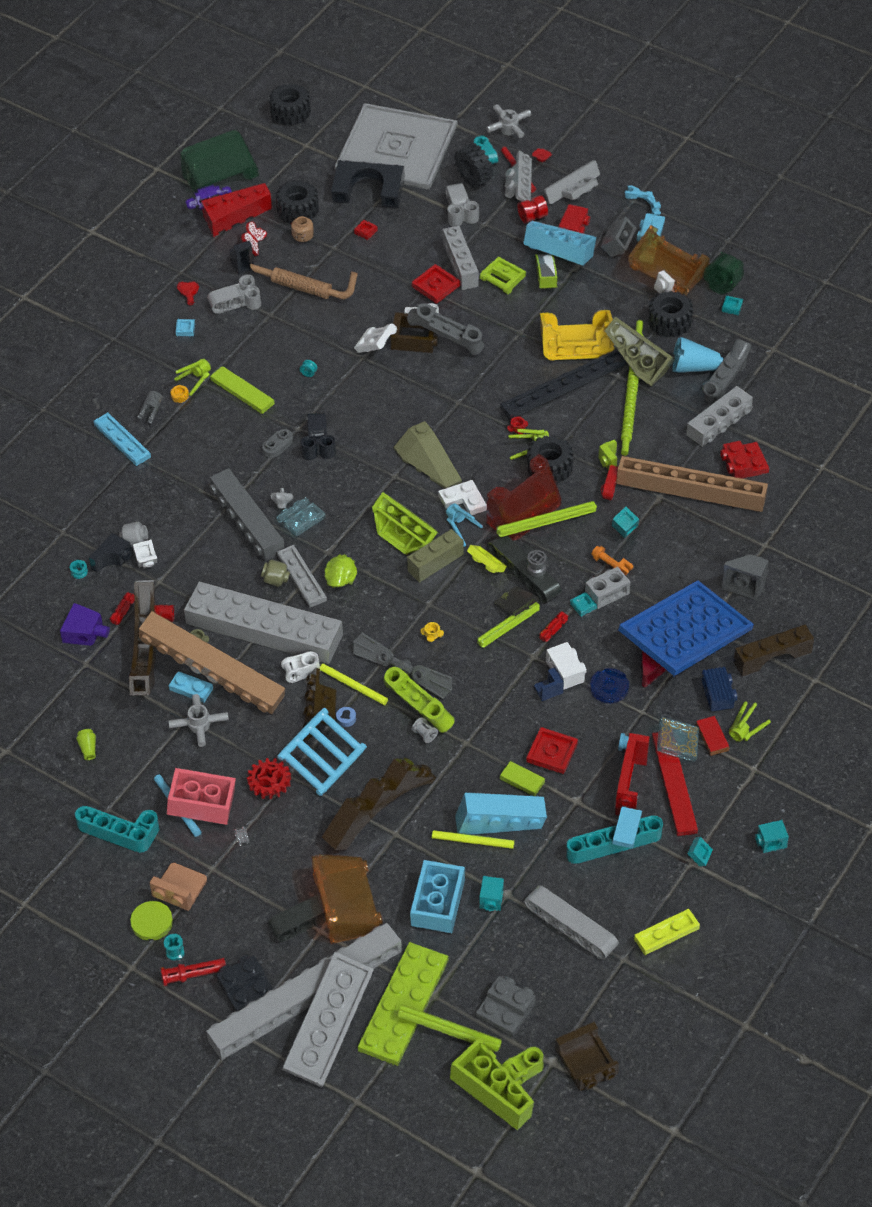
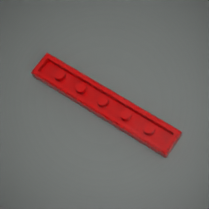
M672 730L671 732L652 733L677 836L697 834L698 828L677 748H675L676 744L673 743L675 740Z

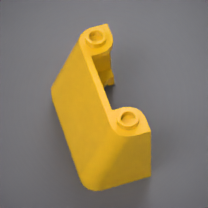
M610 310L597 311L593 315L592 324L559 326L557 317L553 313H540L544 356L549 360L598 358L613 351L614 343L605 332L613 320Z

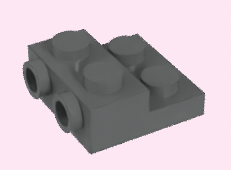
M498 976L487 992V998L477 1010L476 1017L513 1037L535 1006L536 996H534V992L530 988L516 986L515 981L510 977L503 979Z

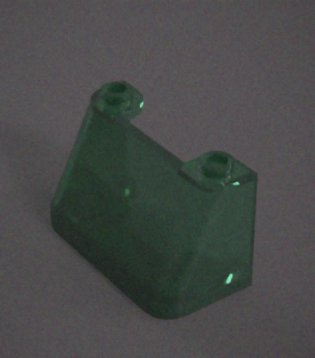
M232 130L186 147L180 153L182 175L194 192L204 188V186L214 185L215 182L241 172L246 179H253L259 176V169L242 135L237 130Z

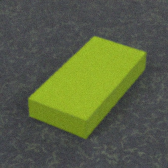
M511 761L500 775V779L532 796H536L545 783V778Z

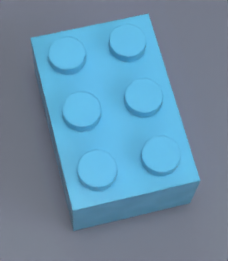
M424 860L410 912L411 926L448 933L453 932L465 882V867Z

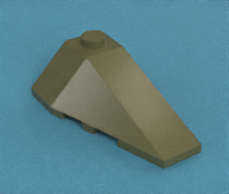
M617 317L612 320L605 330L637 377L650 386L663 377L674 362L672 356Z
M426 421L410 427L394 446V450L403 462L412 464L416 467L417 471L420 473L424 472L430 476L432 481L444 489L462 483L458 472Z

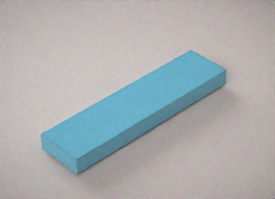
M109 413L93 421L94 426L136 466L151 458V453Z

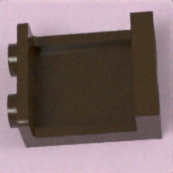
M595 1022L556 1038L555 1050L579 1091L592 1089L599 1082L611 1080L618 1074L619 1063L617 1060L613 1061L598 1036V1027Z

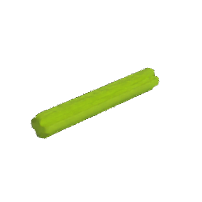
M532 601L478 637V645L484 648L539 611V604L536 601Z

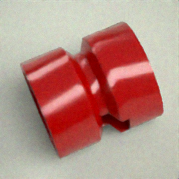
M541 195L531 198L530 201L525 200L518 203V213L523 223L534 221L535 217L540 219L548 216L547 203Z

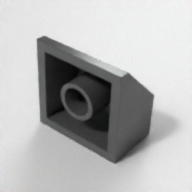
M750 554L725 562L722 589L758 601L766 583L769 560Z

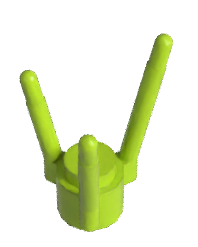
M200 359L193 364L176 370V374L184 373L175 377V381L192 372L197 377L202 376L189 393L192 396L202 382L210 376L208 372L211 370V367L205 359Z
M518 429L517 431L520 433L529 434L508 436L509 438L516 439L532 438V441H536L539 437H549L547 430ZM528 450L513 455L510 457V459L513 460L515 458L524 456L527 454Z
M746 701L743 703L733 725L729 729V734L734 740L741 742L743 739L748 741L752 735L771 723L770 720H767L749 732L750 727L746 721L754 711L757 703H753L740 721L748 704Z

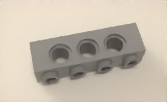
M460 226L443 229V245L456 277L460 280L461 289L478 287V270Z
M736 386L688 422L686 435L702 447L708 442H712L717 435L724 433L730 425L737 423L742 416L750 413L753 407V397Z

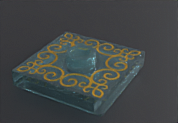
M661 716L659 720L657 751L695 762L698 753L699 727Z

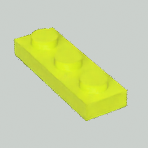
M687 909L635 934L634 940L644 955H647L698 930L700 924L691 911Z

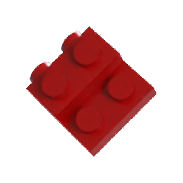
M741 441L723 444V448L720 450L721 459L725 460L727 472L732 477L743 479L769 473V466L757 442L742 445Z

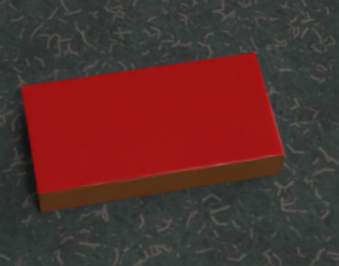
M715 716L696 721V726L710 756L729 751L728 742Z

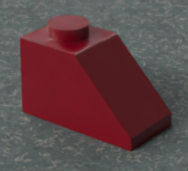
M642 651V686L645 688L662 675L666 669Z

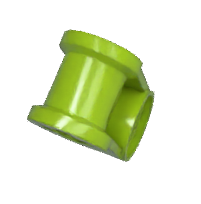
M530 1047L517 1056L505 1061L502 1067L505 1066L512 1079L521 1085L543 1070V1053L537 1047ZM531 1059H537V1060H538V1061L535 1062V1063L529 1062V1060H531Z

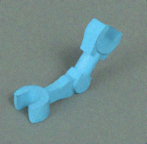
M628 186V191H625V198H643L651 205L653 215L661 214L659 211L661 205L655 201L652 192H643L635 186Z

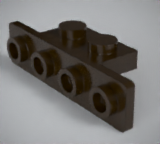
M317 667L311 673H308L305 680L307 691L304 696L306 707L303 712L305 716L303 728L323 708H326L329 712L328 715L335 720L336 689L319 684L320 669ZM309 733L304 740L308 741L312 735Z

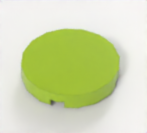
M157 901L144 902L137 906L132 912L130 919L133 932L143 940H158L166 936L172 928L173 921L170 909L165 904Z

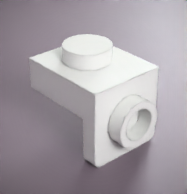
M664 270L658 272L654 289L660 294L664 291L678 292L673 286L675 281Z
M152 540L133 544L139 567L150 568L154 566V563H157Z

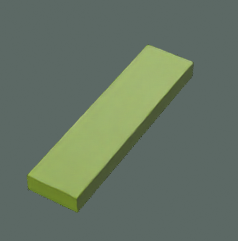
M223 366L210 376L211 381L261 414L274 405V399Z

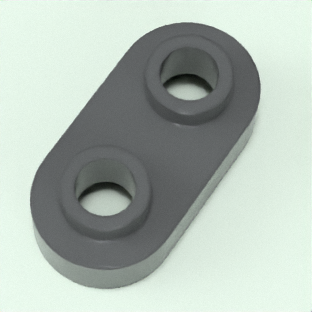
M287 429L277 431L263 443V454L268 458L279 456L292 445V432Z

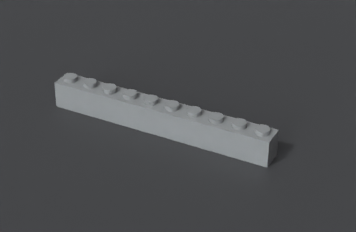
M386 923L375 927L366 936L357 938L351 945L340 948L337 953L374 969L402 952L400 938ZM333 955L322 959L314 967L305 969L294 979L285 981L279 988L268 991L264 997L250 1002L239 1012H233L224 1021L213 1024L206 1031L207 1038L220 1059L227 1058L308 1009L312 1004Z

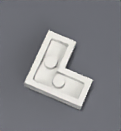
M473 480L438 491V496L445 508L454 503H463L471 515L487 510V504Z

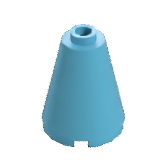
M680 337L677 339L674 348L675 360L672 364V371L676 373L716 371L723 362V357H720V353Z

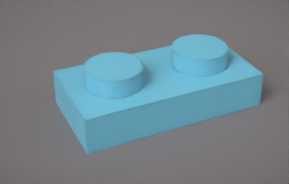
M178 671L169 684V690L192 698L194 694H198L200 702L204 703L213 690V684Z

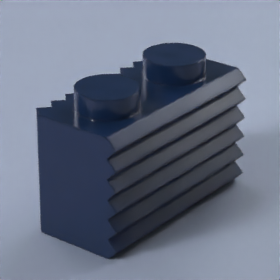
M725 667L704 669L701 682L710 711L734 708V703L737 701L736 689L731 687L733 684L731 674H727Z

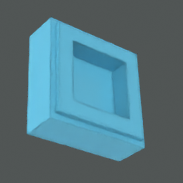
M177 319L176 336H194L195 319Z

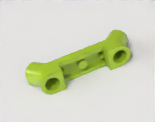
M392 667L386 671L384 676L385 686L393 690L419 712L439 732H446L453 726L455 718L444 708L442 703L423 690L403 670L398 667Z

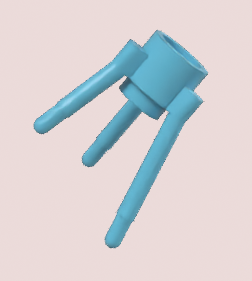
M451 504L447 508L446 514L449 516L447 521L451 524L455 533L462 539L463 537L454 522H461L466 518L478 527L483 528V525L476 521L474 516L464 511L458 504Z

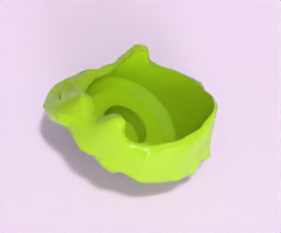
M339 554L332 558L325 568L327 585L333 588L342 587L346 584L352 585L357 575V568L354 564L355 560H352L345 554Z

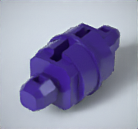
M218 185L204 186V188L198 189L194 193V199H187L185 203L189 209L198 206V209L202 210V202L199 200L216 197L214 195L220 196L232 191L227 186L222 187L221 190Z

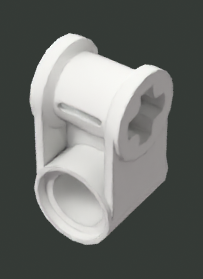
M312 651L287 657L281 662V666L286 672L285 678L290 683L305 679L308 673H311L316 667L320 669L318 655Z

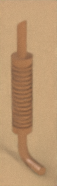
M250 264L254 272L271 277V282L325 299H328L329 296L339 299L349 298L355 290L358 275L356 272H351L347 290L340 292L332 289L331 284L277 267L272 271Z

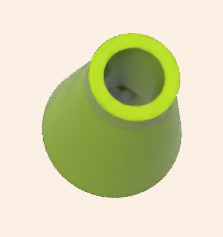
M91 729L79 731L76 740L84 759L92 760L96 758V734Z

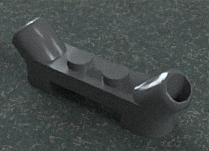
M426 303L420 304L417 308L409 311L407 320L411 326L425 327L464 346L471 355H478L483 350L482 333L477 327L470 324L467 327L435 312L437 308Z
M736 339L730 352L710 380L704 382L702 392L707 402L713 404L723 397L726 389L738 372L743 371L752 347L750 343Z

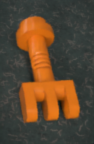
M596 546L591 553L593 559L596 561L601 559L613 567V569L619 567L624 575H627L633 569V565L623 558L620 562H617L604 553L605 548L602 546Z

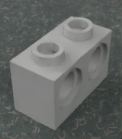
M616 567L589 579L586 582L585 592L597 604V609L630 594V581L619 567Z

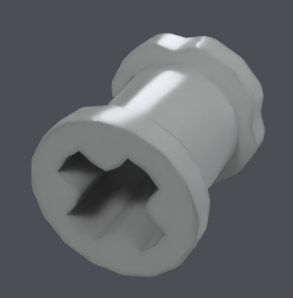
M423 717L416 720L412 726V731L420 734L425 743L433 741L438 734V730L435 727L432 728L427 723V719Z

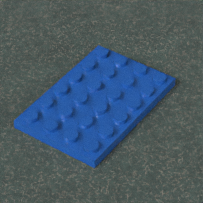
M696 581L620 624L618 631L675 676L752 630L754 624L700 581Z

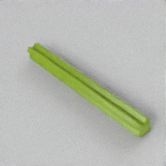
M591 501L498 526L496 532L499 537L519 533L593 513L596 511L597 505Z

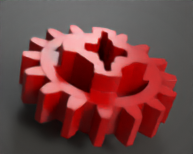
M266 758L264 763L258 760L259 765L253 764L252 770H248L247 782L250 791L254 790L255 796L261 794L262 799L266 795L270 799L275 794L277 797H280V792L286 793V787L291 785L289 767H284L283 761L278 764L276 758L272 762L269 761V758Z

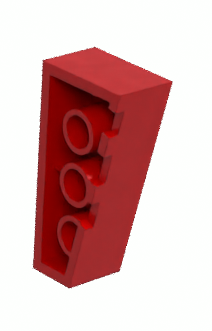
M265 183L201 201L203 216L213 237L219 235V232L222 230L227 231L231 229L232 225L238 222L242 224L246 222L247 218L251 216L256 217L272 209L271 193Z

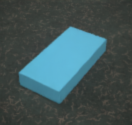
M621 808L613 838L614 845L633 848L642 815L641 810Z

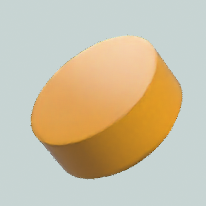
M182 385L173 387L171 389L172 400L177 403L185 402L189 398L187 387Z

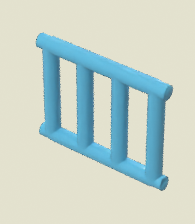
M326 708L319 711L277 755L280 760H285L314 786L319 796H322L367 748L364 743L360 744L332 719L328 715L329 712ZM322 720L354 749L348 757L315 728ZM309 733L342 762L336 770L303 741ZM296 747L301 749L329 775L323 784L290 754Z

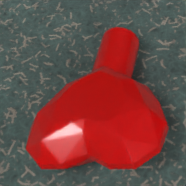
M194 281L188 283L179 282L177 284L178 291L186 296L188 305H193V296L199 290L198 283Z

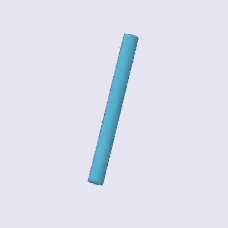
M156 775L154 781L168 799L170 787L161 775ZM181 817L195 837L201 834V830L193 819Z

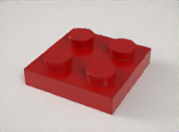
M436 264L412 281L414 289L436 304L460 286L459 279Z
M540 727L527 755L526 762L564 774L578 745V739Z

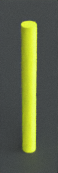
M325 664L320 666V671L383 705H386L388 702V698Z
M435 830L432 833V839L514 848V840Z

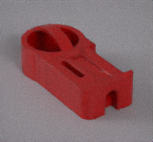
M610 465L605 484L601 487L603 499H613L619 466Z

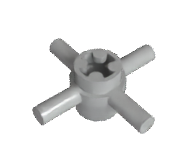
M495 105L493 109L500 116L499 122L487 126V132L490 133L501 128V133L504 135L516 134L519 138H522L524 133L518 127V121L531 116L530 110L517 114L514 110L507 109L503 111L499 105Z
M194 694L192 696L193 706L189 708L187 718L169 720V727L188 726L193 733L197 734L198 746L203 747L206 745L205 732L209 729L211 722L229 720L228 712L209 715L207 708L201 705L200 696Z

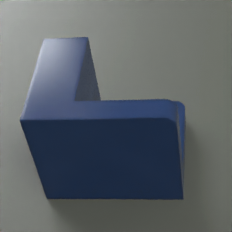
M552 668L548 670V679L535 684L534 688L540 699L544 701L563 694L564 681L557 669Z

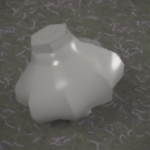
M280 488V493H272L271 499L277 504V508L285 509L286 505L293 500V495L291 493H284V488Z

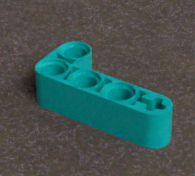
M81 806L75 812L77 826L80 831L136 852L148 850L159 832L158 817L152 810L143 811L135 823L88 806Z

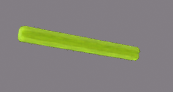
M405 1005L399 1007L397 1016L470 1043H474L481 1037L487 1049L497 1052L500 1048L501 1040Z

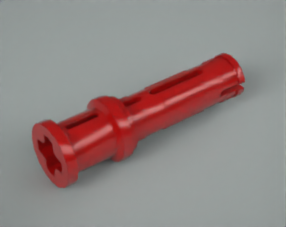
M222 958L187 966L181 963L177 967L167 969L161 967L163 985L167 986L168 983L178 981L183 983L187 981V978L217 973L226 964L225 959Z

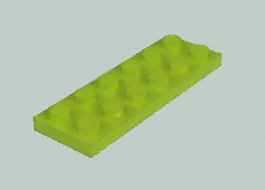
M409 942L358 1046L359 1052L397 1066L399 1065L418 1025L398 1017L399 1007L405 1005L422 1012L425 1011L447 965V955Z

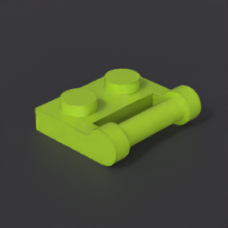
M497 257L481 272L480 279L488 281L503 289V292L510 294L512 289L526 276V271ZM491 274H494L504 279L505 281H507V283H504L503 281L493 277Z

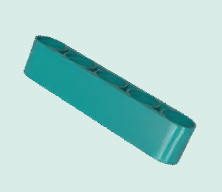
M653 815L640 819L633 848L654 843L661 839L663 821L660 817ZM615 825L570 838L567 842L566 857L569 862L578 864L632 848L613 844L612 839L614 838L617 826Z

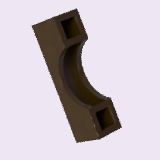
M805 624L735 648L733 663L743 677L760 671L767 661L778 655L790 654L795 659L812 653L814 637Z

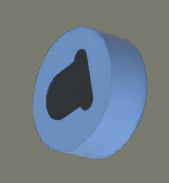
M350 707L340 708L336 713L337 723L343 727L352 726L356 722V712Z

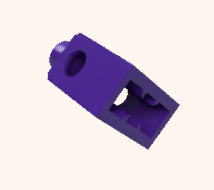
M74 603L60 630L62 643L91 646L95 643L97 636L107 638L110 627L103 625L100 613Z

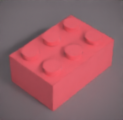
M175 768L168 796L167 815L227 825L234 797L236 778Z

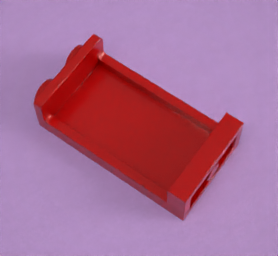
M629 734L617 789L615 815H620L622 807L637 808L638 793L629 791L634 764L647 765L650 736Z

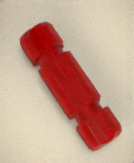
M127 592L115 612L110 617L112 624H120L122 618L131 607L130 605L135 601L133 593Z
M563 611L559 612L545 627L546 629L539 633V638L544 642L549 641L551 636L562 627L561 624L566 623L568 615Z

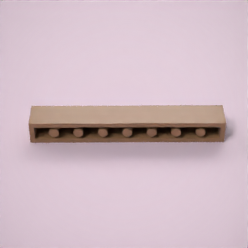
M625 456L621 457L617 473V484L760 512H763L768 487L767 483Z
M154 612L149 614L139 628V638L142 642L155 646L159 652L172 656L176 662L186 664L195 673L205 675L209 681L222 685L226 691L236 693L245 702L255 704L262 712L273 714L285 696V688Z

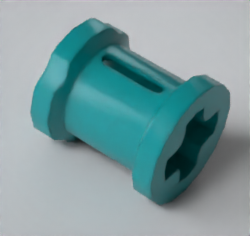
M177 934L168 935L164 940L166 956L172 961L180 960L185 954L182 937Z

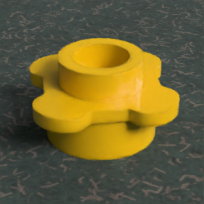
M430 622L425 625V628L421 629V634L427 637L428 642H434L438 637H443L444 631L440 630V626L437 623Z

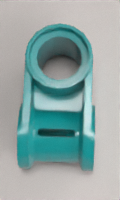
M485 136L476 137L474 143L477 146H481V150L484 149L485 155L489 156V162L492 164L498 163L497 152L490 144L488 138Z

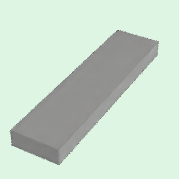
M292 545L277 551L279 560L287 565V571L290 572L289 576L309 608L327 601L326 595L295 546Z

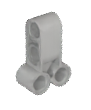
M463 184L446 186V197L450 205L448 206V224L455 227L460 226L463 221L470 224L478 222L479 204L475 201H469Z
M244 275L239 279L238 284L214 290L207 296L213 312L217 314L243 306L252 310L258 309L261 306L260 291L255 287V281L251 275Z

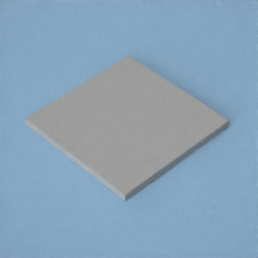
M364 103L338 160L404 166L405 179L403 185L430 190L456 130L457 121ZM337 160L336 165H335V167H334L335 171H336V168H337L338 160Z

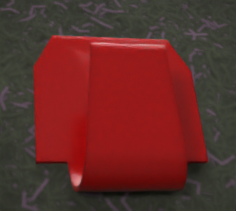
M540 148L532 153V156L538 158L537 160L540 162H544L552 155L551 152Z

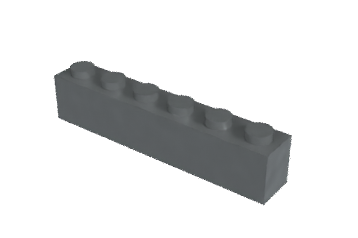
M228 468L210 477V492L212 495L217 496L221 507L226 508L230 519L235 520L239 531L244 532L247 542L253 544L256 554L258 556L261 555L265 561L277 556V551L284 549L283 538L232 471Z

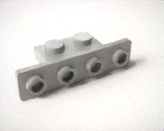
M521 151L517 152V164L509 168L505 173V196L511 199L516 194V198L522 202L531 200L532 159Z
M592 160L545 188L544 192L548 204H553L561 198L576 200L580 195L590 192L593 187L597 186L596 177L600 173L596 161Z

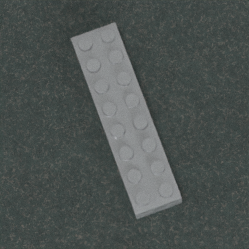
M200 581L184 609L185 620L188 625L294 655L312 651L318 655L319 662L326 664L330 663L343 636L341 620Z

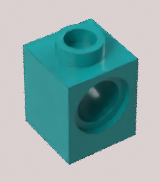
M627 507L622 509L612 519V527L624 538L636 529L639 524V518Z
M782 820L758 826L755 840L757 845L761 846L763 853L787 848L789 836Z
M483 876L480 908L487 911L501 910L504 878Z

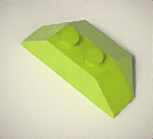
M382 492L372 507L378 535L405 555L416 552L432 542L438 533L431 525L384 492Z

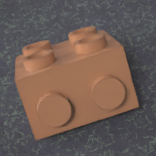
M171 863L161 879L153 877L150 881L152 896L189 911L206 884L207 877L179 864Z

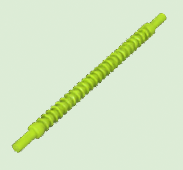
M638 320L635 331L644 336L642 334L643 321ZM630 366L621 434V454L624 456L628 455L629 442L632 440L639 377H637Z

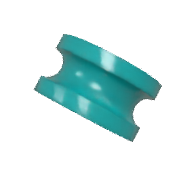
M304 360L299 369L304 376L313 377L318 368L313 361Z
M75 560L70 564L71 575L74 578L81 579L87 575V565L83 560Z

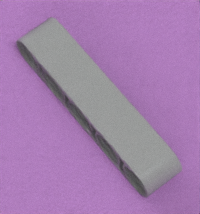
M538 885L524 900L526 907L600 959H606L619 944L617 938L612 933L541 885Z

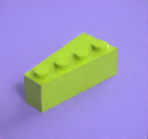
M479 1037L452 1063L450 1079L518 1130L532 1116L534 1101L521 1085L512 1079L505 1066L502 1067L497 1061L496 1055L492 1050L489 1051L484 1045L485 1042Z

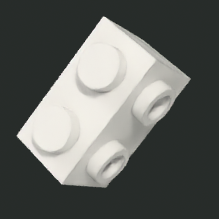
M568 642L546 650V662L550 669H557L564 681V690L585 681L586 667L583 662L580 663L576 650L571 648Z

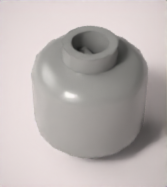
M140 522L128 523L123 525L121 532H119V537L129 541L132 548L133 544L144 542L148 539V530Z

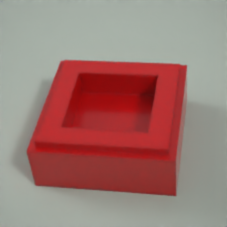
M363 220L354 229V234L369 240L378 231V226Z

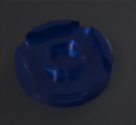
M606 668L604 671H597L592 676L590 689L592 695L597 700L611 704L623 700L628 695L630 684L623 672L618 669Z

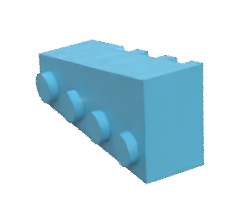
M535 221L527 224L524 245L529 246L531 249H538L580 265H584L593 257L596 237Z
M465 793L455 817L458 834L475 835L542 829L547 815L544 797Z

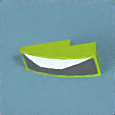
M535 254L539 287H557V272L553 255Z

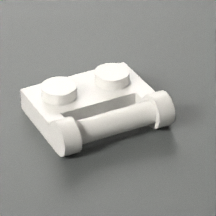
M388 324L381 328H368L354 349L358 353L382 349L388 337L396 333V326Z

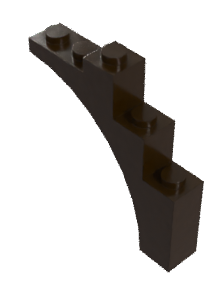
M154 580L134 581L135 631L133 660L129 675L130 696L150 695L155 684L154 663L156 661V647L151 644H145L139 638V628L151 612L156 613Z
M394 758L383 777L370 778L359 797L346 798L322 838L335 850H347L365 825L385 806L411 789L433 784L436 776L431 773L432 770L426 765H414L408 758Z

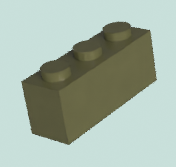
M452 529L407 557L408 572L417 581H423L464 555V540Z

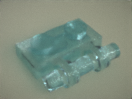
M304 498L303 500L296 501L291 508L281 511V514L276 518L279 523L284 521L285 527L297 537L324 519L325 512L314 503L310 504L309 500Z

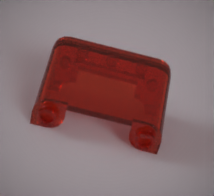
M538 454L530 461V468L535 473L510 492L504 487H496L487 493V524L495 530L501 525L554 512L561 505V495L548 460L542 455ZM530 530L507 536L512 540H517Z

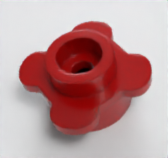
M514 417L511 419V424L507 429L510 432L524 434L517 430L525 429L528 426V422L522 417Z

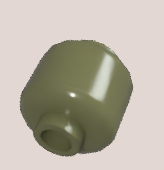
M270 560L268 563L265 562L261 577H263L265 583L280 587L283 582L287 583L290 572L287 571L285 563Z

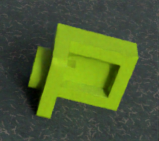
M615 440L605 442L599 446L600 462L608 470L610 465L617 466V457L615 455L617 442Z

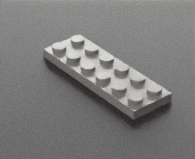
M334 952L282 1070L323 1087L373 973V968Z

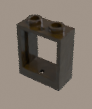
M395 312L393 324L397 330L390 337L391 350L433 353L434 346H437L438 343L436 333L430 330L429 337L401 335L402 327L427 328L411 326L407 320L408 313Z

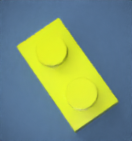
M470 545L467 550L472 555L473 560L485 564V568L492 573L504 572L507 567L481 546Z

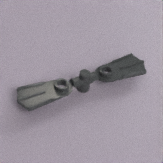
M363 632L353 641L354 655L383 666L391 664L394 667L400 668L404 672L411 674L415 682L441 699H444L452 691V676L422 665H417L413 668L408 659L399 660L395 658L390 649ZM383 654H385V655L387 656V659H386V660H383V658H382V655H383ZM417 671L421 672L420 678L417 676Z

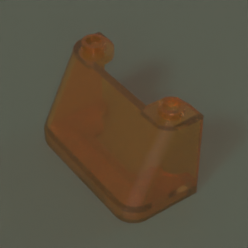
M650 225L628 256L629 266L633 270H639L655 280L657 279L658 272L664 270L675 281L672 288L674 292L687 295L708 272L710 258L704 254L698 258L697 254L692 256L665 241V236L662 235L660 237L657 234L658 229Z
M320 854L311 856L313 877L320 893L331 944L356 939L361 936L364 937L371 933L375 927L383 924L381 913L376 912L366 873L369 871L366 860L362 861L361 857Z

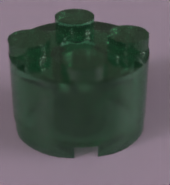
M720 253L704 270V280H707L709 283L708 287L715 293H730L744 277V264L732 255Z

